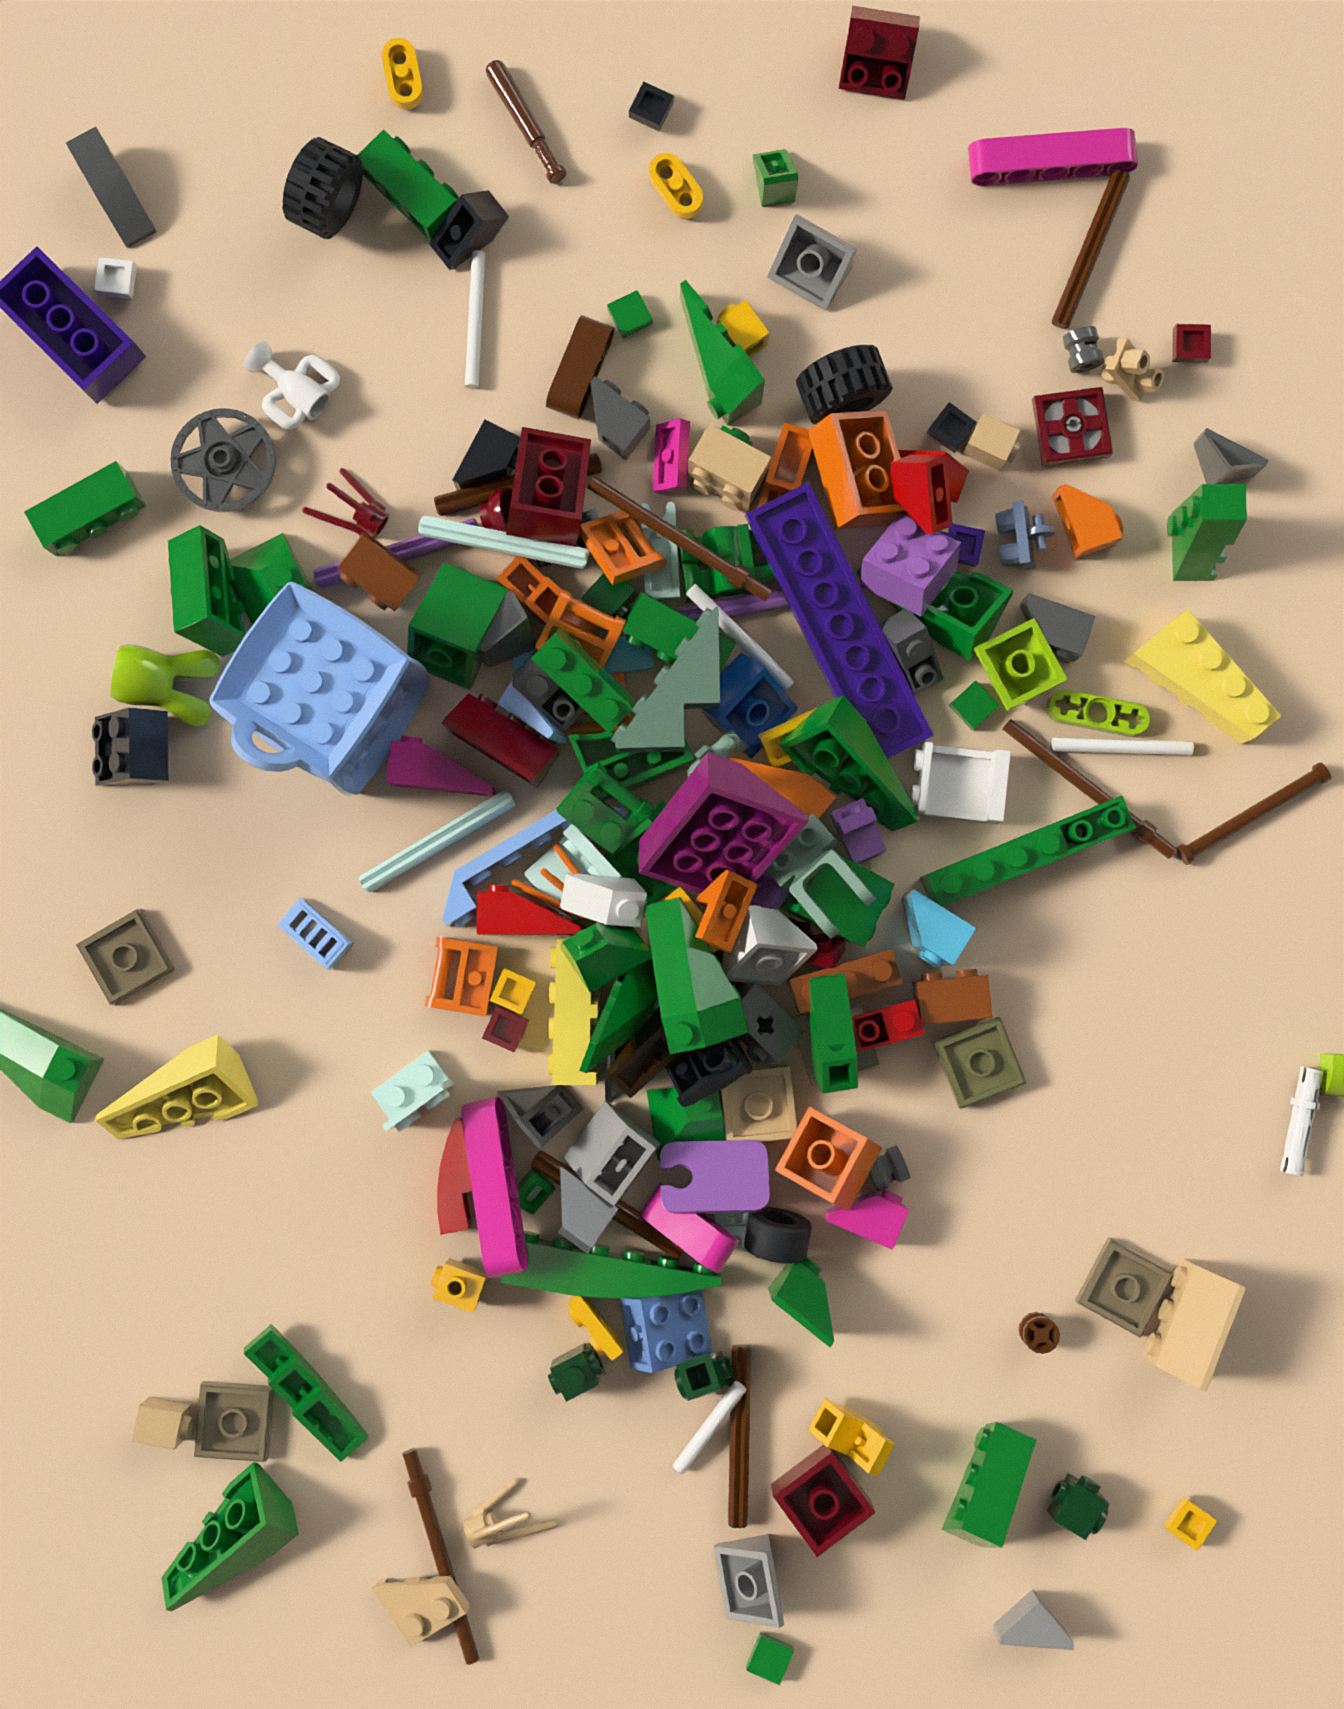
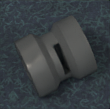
M1094 326L1081 327L1063 336L1064 347L1070 353L1068 364L1072 373L1086 372L1104 363L1102 350L1097 347L1099 336L1097 328Z
M897 1145L886 1149L885 1155L878 1156L869 1172L877 1192L887 1189L889 1183L895 1180L901 1183L911 1179L905 1160Z

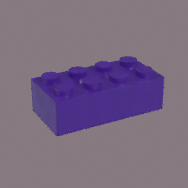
M38 246L0 281V308L96 404L146 358L134 341Z

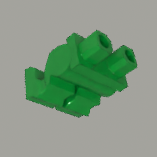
M748 524L713 527L705 531L700 537L694 536L693 530L679 529L733 565H742L751 571L750 575L763 584L766 585L773 582L774 575L768 562L753 563L752 553L762 552L752 530H749ZM678 546L685 603L693 602L686 593L695 584L713 599H717L720 596H734L742 593L751 594V592L743 587L739 590L728 583L729 578L710 566L706 570H700L698 566L705 563Z

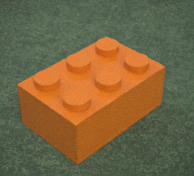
M887 410L831 413L808 430L835 530L891 524L899 513L902 515L907 514L905 509L894 499L893 485L890 479V462L901 458Z

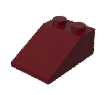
M522 427L506 535L576 547L583 513L591 439Z

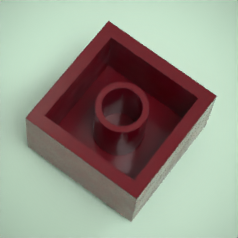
M824 1444L771 1484L773 1498L816 1557H819L876 1513L871 1499L837 1452L827 1448Z

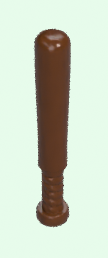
M501 60L491 61L485 70L488 79L531 148L535 149L536 154H538L539 159L544 164L547 171V180L551 184L560 182L567 174L565 167L557 163L552 152L549 150L544 141V134L535 121L505 64Z

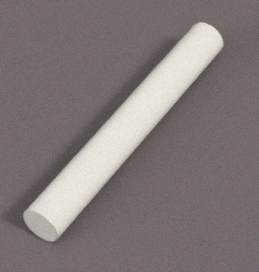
M735 1381L674 1462L673 1467L677 1472L684 1474L746 1392V1388L740 1382Z

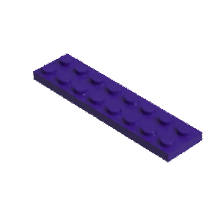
M809 482L746 513L745 518L835 699L844 695L866 720L887 759L934 736Z

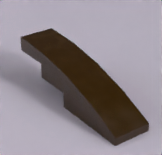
M660 1007L629 1041L606 1072V1075L630 1099L682 1053L670 1054Z

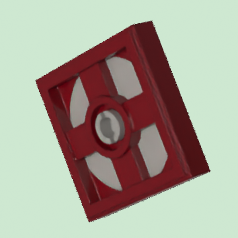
M1103 387L1036 395L1032 398L1042 466L1102 459L1112 456L1113 450Z

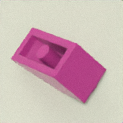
M884 1189L881 1195L871 1191L856 1197L849 1211L837 1205L826 1209L823 1217L827 1222L893 1250L909 1209L901 1204L903 1197Z

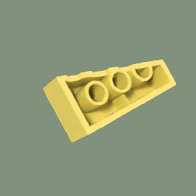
M1188 609L1175 617L1124 661L1132 668H1137L1149 676L1148 679L1159 687L1163 686L1176 695L1177 699L1187 707L1191 706L1200 712L1207 721L1240 744L1255 739L1281 716Z
M557 939V947L550 948V968H556L555 982H550L549 1002L550 1004H555L554 1018H549V1039H553V1053H549L548 1074L552 1075V1085L596 1086L599 1082V1064L587 1073L581 1072L579 1069L600 1019V987L591 992L588 991L560 948L562 941L565 939Z

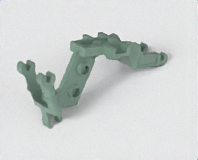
M733 729L729 730L711 747L705 744L694 754L698 759L686 770L687 776H690L707 752L729 759L733 752L740 755L748 747L747 744ZM812 813L808 817L809 822L766 870L784 890L789 887L792 895L822 931L832 939L840 930L831 922L832 920L811 896L806 884L809 879L823 867L830 865L867 906L877 898L850 868L846 860L834 850H830L839 841L822 824L820 819Z

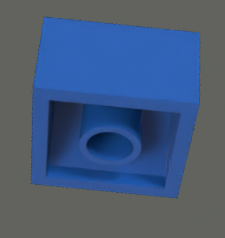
M741 652L720 674V708L699 710L724 735L733 729L748 746L743 752L752 759L762 748L757 735L786 722L798 707L763 665Z

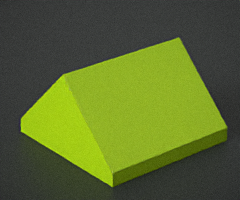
M1035 618L974 648L1007 711L1024 705L1068 680Z

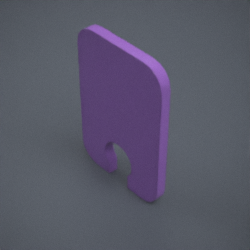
M755 1140L671 1142L662 1148L660 1153V1170H672L675 1167L681 1166L689 1169L693 1176L692 1182L686 1188L679 1189L672 1185H661V1203L669 1213L758 1212L765 1209L768 1205L770 1197L768 1153L766 1147L761 1142Z

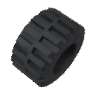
M314 137L306 143L293 161L286 178L282 200V209L286 220L324 239H331L349 220L360 195L363 179V164L360 157L321 137Z
M855 345L827 354L810 364L796 379V385L812 424L819 423L831 413L869 411L879 405L893 389L879 350L875 345Z

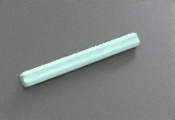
M423 516L419 522V534L424 537L578 569H585L589 561V550L581 547L506 535V532L430 516Z
M507 790L501 791L359 877L362 887L366 892H373L512 809L516 804L510 792Z

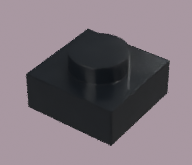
M643 81L629 109V118L660 132L674 104V95Z
M949 402L930 426L927 434L955 453L977 422Z

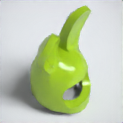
M127 644L120 646L113 667L110 689L111 697L125 704L162 706L187 724L201 727L207 724L211 718L210 706L202 699L174 690L172 688L174 678H211L220 669L219 657L214 652L207 650L169 656L139 645Z

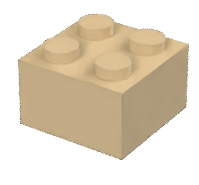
M708 424L688 459V481L692 482L690 485L696 491L704 495L712 493L720 497L722 504L729 509L737 512L742 509L748 513L766 481L771 457L721 429Z

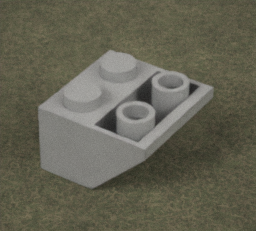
M605 1100L564 1156V1159L585 1185L615 1206L624 1197L662 1145V1142Z

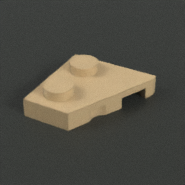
M434 1576L432 1579L411 1577L407 1578L405 1582L388 1583V1579H381L372 1588L411 1647L465 1615L471 1607L451 1576Z

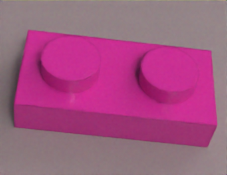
M679 418L656 424L653 473L654 493L666 495L687 490L690 421Z

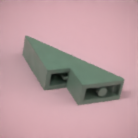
M715 607L713 610L706 608L695 624L699 630L692 639L687 636L683 639L674 653L678 656L677 660L671 668L665 665L653 682L657 687L650 697L644 694L633 708L632 712L636 716L628 726L623 723L617 729L611 739L615 743L617 753L684 752V709L720 708L718 607Z

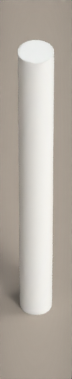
M479 250L472 252L465 373V387L470 389L479 387L486 253Z
M696 584L687 591L686 595L703 611L706 608L713 610L715 607H718L719 627L753 660L763 665L784 690L791 687L794 679Z
M1052 738L1051 750L1053 752L1192 755L1194 744L1193 741Z

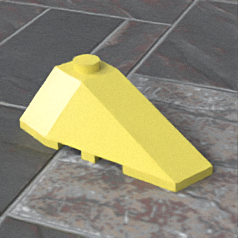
M217 1034L188 1047L96 1115L95 1121L115 1138L123 1139L159 1132L162 1126L181 1122L183 1127L195 1125L196 1119L214 1116L216 1121L229 1119L258 1106V1099L240 1055Z

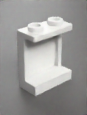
M925 742L921 746V750L915 751L913 770L919 771L917 785L912 784L910 790V800L913 806H915L918 815L990 824L1003 822L1011 751L995 750L994 752L936 746L933 745V742Z

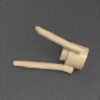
M515 1478L486 1502L471 1509L473 1517L464 1521V1531L470 1545L476 1549L484 1544L488 1547L499 1541L555 1528L558 1526V1522L552 1520L501 1532V1530L531 1517L530 1512H524L499 1522L494 1512L487 1513L492 1506L520 1483L519 1479Z

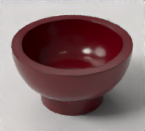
M503 487L498 489L490 496L488 503L480 506V519L484 528L506 532L512 496L510 488Z

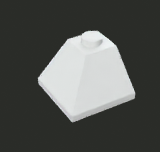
M753 905L749 906L732 951H724L721 968L729 981L757 982L758 984L781 986L817 951V946L815 942L778 909L762 908L761 906Z

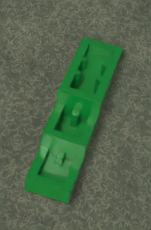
M272 1324L244 1347L243 1354L268 1377V1385L292 1407V1415L340 1462L368 1439V1434L345 1404L297 1349Z

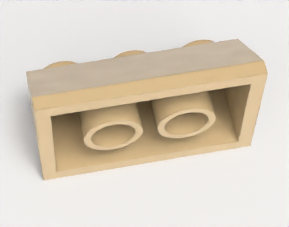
M1184 1259L1182 1265L1177 1266L1173 1272L1174 1275L1171 1279L1173 1288L1169 1299H1165L1159 1308L1158 1319L1160 1322L1156 1332L1151 1333L1145 1345V1353L1147 1355L1145 1359L1153 1366L1207 1392L1246 1287L1224 1275Z

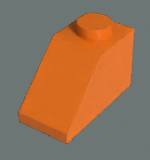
M1067 484L1059 486L1053 493L1052 498L1075 559L1113 547L1123 538L1122 520L1117 513L1114 514L1110 504Z

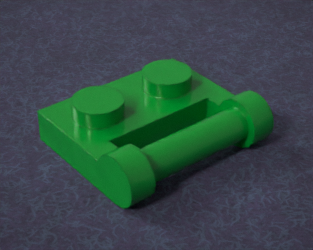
M597 762L586 772L556 810L563 818L609 853L613 854L634 828L648 817L653 809V805L646 799L640 800L610 777L606 773L607 769ZM599 785L631 811L624 817L590 790L594 786Z

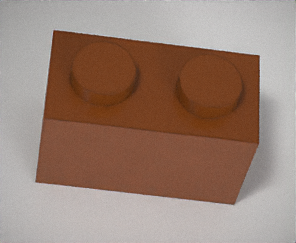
M365 530L337 567L342 572L340 574L341 579L355 589L360 585L370 593L368 598L382 610H386L389 607L394 612L420 580L421 573Z
M977 969L957 970L956 978L943 979L942 972L921 974V981L912 982L914 999L922 1025L993 1018L988 975H978Z

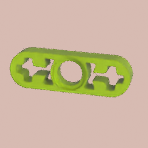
M1064 689L1056 692L1048 699L1046 704L1048 716L1057 723L1127 737H1133L1144 732L1150 723L1148 710L1140 704ZM1063 698L1067 699V705L1073 707L1080 706L1081 701L1085 702L1081 711L1068 710L1064 715L1060 714L1061 709L1059 707H1055V703L1060 702ZM1092 704L1104 706L1107 711V717L1104 722L1097 723L1090 718L1089 708ZM1131 712H1135V718L1140 720V724L1133 726L1132 729L1129 728L1130 724L1128 721L1120 719L1115 721V726L1111 725L1115 714L1124 717L1131 714Z

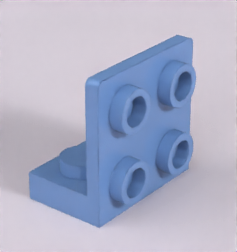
M702 1289L681 1294L646 1298H619L630 1369L655 1373L712 1352Z

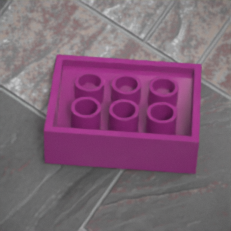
M707 752L640 838L639 873L699 894L725 870H730L755 883L809 822L808 815L742 764Z

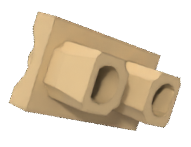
M1118 338L1116 354L1107 356L1101 369L1102 377L1107 383L1118 384L1132 401H1141L1145 392H1158L1164 379V372L1158 367H1151L1149 365L1150 355L1145 349H1136L1128 338Z

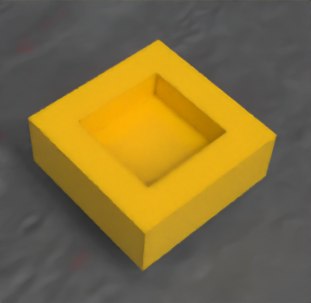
M504 968L489 1001L523 1015L537 982Z
M1183 1496L1163 1526L1173 1535L1198 1551L1217 1523V1520Z

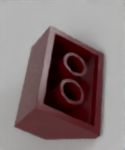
M468 693L444 718L441 724L450 734L538 789L560 755L558 749L554 747L557 742L548 739L540 732L534 735L525 729L527 724L512 713H509L506 717L495 709L498 704L480 693L478 698Z

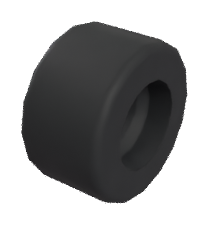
M766 1207L758 1212H749L744 1248L750 1254L771 1262L790 1264L801 1262L807 1256L812 1230L811 1222L798 1213L774 1207Z

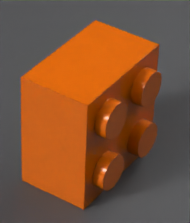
M808 1107L775 1171L827 1201L849 1211L883 1147Z

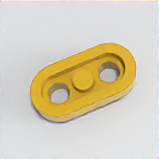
M404 38L391 39L384 45L381 53L389 95L394 105L404 110L413 109L421 103L424 96L414 46ZM400 58L406 59L403 64L395 63ZM406 90L412 91V94H411V95H409V96H402V93H403L404 91H406Z
M661 153L655 156L649 165L651 184L675 216L682 219L695 217L701 211L703 205V192L700 186L676 155ZM664 172H669L672 176L669 179H663L660 175ZM689 199L692 203L688 206H683L680 201Z

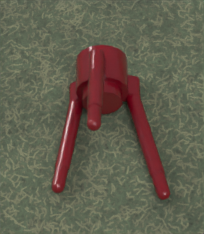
M345 468L339 470L340 474L367 503L362 502L360 504L332 483H327L326 488L356 510L353 520L357 524L308 507L302 509L304 514L350 530L359 536L365 530L374 538L380 534L389 519V514L385 512L386 507L377 502Z

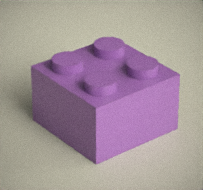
M899 513L862 559L860 587L922 616L956 572L961 542L940 532L927 534L915 520Z

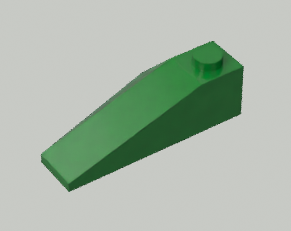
M684 280L680 283V299L709 398L707 404L715 418L720 419L722 417L726 425L729 426L762 404L765 380L744 349L739 344L732 347L725 326L721 322L716 325L711 322L713 317L709 307L687 280Z
M678 897L644 905L661 1019L670 1054L705 1048L748 1033L749 1029L741 996L736 987L730 983L721 968L722 964L717 956L713 955L707 943L695 937L699 926L682 898Z
M651 959L618 976L589 1042L579 1071L589 1072L636 1035L649 1019L650 1014H653L660 1007L654 966Z

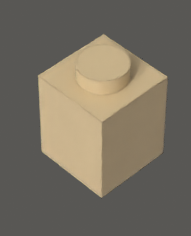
M982 413L964 449L963 455L1000 471L1006 461L1010 463L1014 461L1021 446L1020 443L1016 442L1021 430Z
M155 1397L147 1398L139 1405L132 1442L175 1450L185 1439L190 1437L194 1418L189 1416L191 1404Z

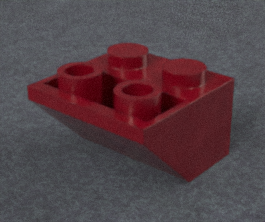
M852 5L838 89L905 99L919 32L920 16Z

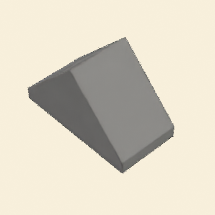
M1033 1590L994 1623V1633L1001 1645L1074 1650V1642L1067 1630Z

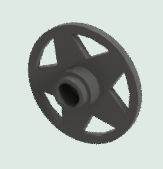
M212 409L198 414L179 431L171 450V471L177 486L191 502L201 508L214 512H232L251 505L268 489L275 473L276 453L269 434L252 416L234 409ZM216 418H235L249 425L228 434ZM198 427L200 447L181 453L186 438ZM262 441H264L267 452L265 474L250 459ZM181 474L203 478V499L199 498L188 488ZM233 485L254 490L240 500L224 503Z

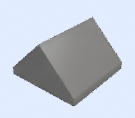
M796 214L767 278L826 311L852 269L857 248Z
M766 1534L714 1545L726 1618L778 1628L784 1626L769 1535Z

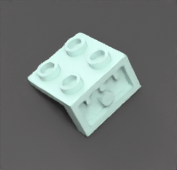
M571 824L563 832L564 837L557 843L568 854L582 874L622 878L577 827ZM552 847L525 871V876L539 891L561 901L563 892L540 873V870L545 868L563 883H565L566 873H571ZM555 908L559 913H561V914H563V915L569 917V916H568L567 914H565L563 911H561V910ZM575 915L572 919L576 921L579 917Z
M428 1050L370 1093L389 1118V1121L382 1125L387 1132L395 1127L400 1132L422 1117L418 1110L424 1106L427 1110H430L451 1096L447 1089L453 1086L454 1083L432 1052Z

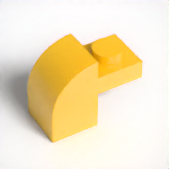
M826 1398L823 1399L808 1428V1431L827 1448L848 1455L867 1473L879 1477L896 1445L883 1434L884 1430L846 1406Z

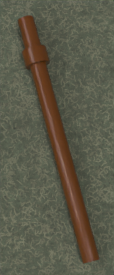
M596 476L590 480L587 486L589 490L729 578L728 583L739 590L743 587L765 602L771 595L773 589L750 575L751 571L742 565H733Z
M1011 718L1002 728L1003 731L1098 805L1114 799ZM1130 812L1136 827L1132 829L1134 832L1132 836L1142 844L1148 843L1167 859H1170L1178 848L1156 832L1157 827L1148 820L1142 821Z
M416 1448L406 1450L402 1455L410 1478L407 1484L411 1497L416 1498L439 1576H451L457 1585L429 1493L432 1490L429 1477L423 1473ZM465 1614L453 1621L466 1665H470L479 1661L480 1657L467 1615Z

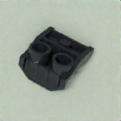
M731 1038L705 1048L682 1052L665 1069L679 1095L677 1098L678 1103L683 1107H687L697 1103L700 1099L722 1090L744 1074L749 1075L753 1067L737 1039Z

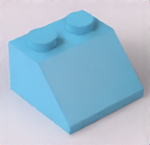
M915 889L905 893L902 897V903L912 946L920 951L917 957L934 968L936 966L941 968L942 966L954 965L976 928Z

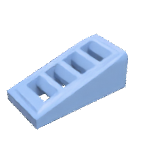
M512 681L510 682L499 700L500 706L548 739L560 744H566L569 738L565 732L512 686Z
M302 898L295 903L277 924L327 970H332L354 944L353 941ZM304 910L308 915L294 929L291 926L292 922ZM315 920L318 924L305 938L301 933ZM322 929L326 930L328 933L315 947L311 942ZM334 938L338 942L326 955L323 954L321 951Z

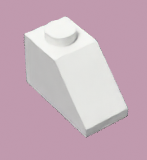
M566 873L560 907L562 910L606 925L641 927L647 892L632 878Z

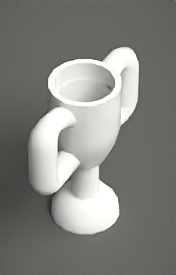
M266 341L255 345L245 359L244 368L249 372H261L264 370L278 382V388L263 398L262 409L264 413L279 426L288 430L299 427L305 418L308 420L317 418L328 405L330 393L339 386L341 377L338 371L323 358L314 354L305 356L295 371H286L272 360V349ZM312 367L326 378L328 382L319 385L315 380L306 376L308 368ZM285 398L296 409L294 416L290 417L275 405L274 402Z

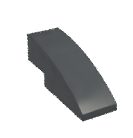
M95 126L66 142L72 156L125 246L128 248L156 233L155 227L97 127Z

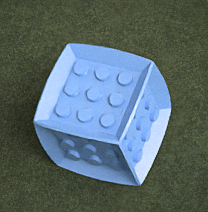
M289 582L268 604L241 641L210 697V704L218 714L234 725L231 732L232 746L235 752L250 765L274 772L287 771L299 767L331 783L342 794L351 796L358 794L389 756L391 741L400 740L429 688L430 679L426 668L420 662L409 657L369 625L311 590L294 582ZM253 732L280 751V753H268L259 749L253 743Z

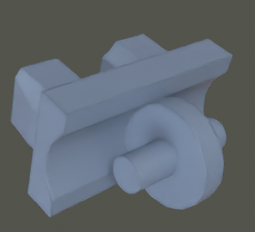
M1023 500L1012 502L1013 508L995 514L998 533L1004 534L1016 531L1017 536L1016 543L1000 545L1001 562L1004 566L1022 565L1025 570L1034 569L1036 566L1032 540L1036 541L1037 551L1047 549L1046 538L1055 535V526L1044 525L1043 514H1036L1032 516L1034 527H1030L1028 507L1024 506Z

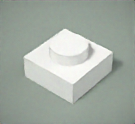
M99 257L94 291L98 296L133 299L137 270L136 264L130 260Z

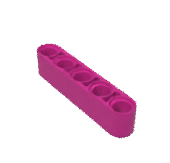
M1131 128L985 138L974 141L968 146L971 183L977 186L1111 176L1116 169L1129 173L1138 167L1135 131Z
M499 1096L463 1104L461 1110L484 1270L490 1279L526 1271L528 1268V1255L504 1104Z

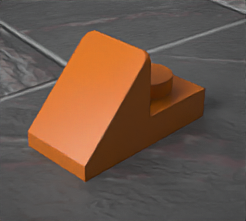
M725 870L696 898L695 902L707 908L695 937L723 951L731 952L758 884L730 870Z

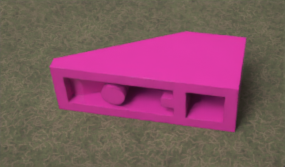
M402 736L401 742L391 741L386 783L392 787L491 797L496 795V789L427 744H422V738Z

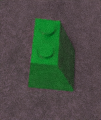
M443 563L408 625L407 655L420 662L428 673L471 690L483 663L479 649L508 589L495 581L485 580L473 575L464 568Z
M839 854L877 899L867 906L830 865L823 867L806 883L807 889L817 904L832 920L831 922L840 930L836 937L844 938L846 942L865 948L867 942L876 931V923L883 909L887 907L891 900V892L895 884ZM789 891L779 909L820 928Z

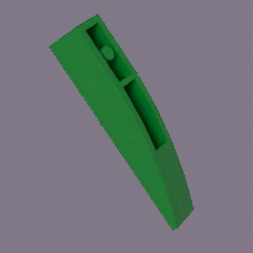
M1121 795L921 876L920 879L928 898L940 906H945L1136 827Z
M524 1231L528 1255L527 1270L505 1275L501 1278V1283L572 1296L596 1298H646L681 1294L720 1286L722 1280L721 1272H713L699 1262H695L694 1267L680 1265V1259L669 1256H659V1261L646 1259L643 1252L625 1249L623 1254L609 1252V1246L597 1243L594 1244L587 1254L564 1237H554L552 1242L539 1239L540 1234L531 1231Z

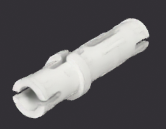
M1300 1066L1295 1097H1291L1290 1104L1293 1105L1292 1115L1279 1171L1297 1176H1303L1313 1120L1315 1112L1320 1109L1321 1104L1318 1103V1097L1324 1071Z

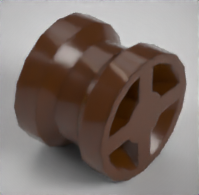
M1029 1313L1019 1323L1018 1331L1021 1340L1035 1353H1049L1058 1345L1060 1338L1059 1329L1043 1313Z

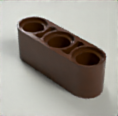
M584 315L579 317L549 389L546 408L577 420L580 419L592 392L590 381L594 376L598 377L613 339L614 327Z

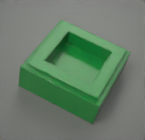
M638 290L607 304V310L622 339L653 324V319Z
M976 680L949 704V707L971 730H974L1000 706Z
M760 1632L746 1664V1671L780 1686L794 1652L793 1646Z

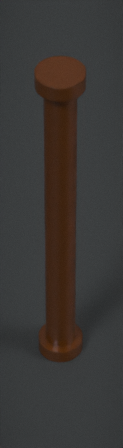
M1321 762L1315 764L1309 773L1190 844L1179 845L1176 847L1178 848L1176 852L1185 865L1194 862L1195 856L1319 782L1325 784L1330 781L1331 774L1328 768Z

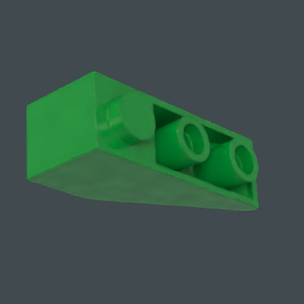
M844 973L809 978L812 1073L823 1094L858 1088L857 1052L846 976Z

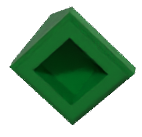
M533 1168L517 1184L520 1208L533 1215L556 1189L553 1184Z

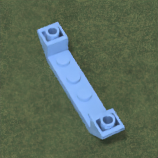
M611 806L624 817L628 814L625 809ZM555 810L455 870L442 918L445 925L451 927L455 924L457 928H461L476 918L474 912L477 911V902L467 887L468 883L471 882L473 886L484 882L492 876L490 870L500 864L504 868L514 864L522 858L520 852L530 846L534 850L544 846L552 840L550 834L560 828L565 831L571 823Z

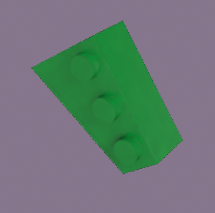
M1202 484L1169 515L1167 534L1172 536L1173 581L1215 580L1217 577L1216 563H1224L1227 558L1226 552H1223L1225 546L1234 545L1247 520L1246 484Z
M615 732L568 735L584 775L598 762L607 769L606 773L628 791L689 767L694 763V758L686 739L684 752L617 753L615 743L611 741ZM599 785L591 789L603 801L614 798Z

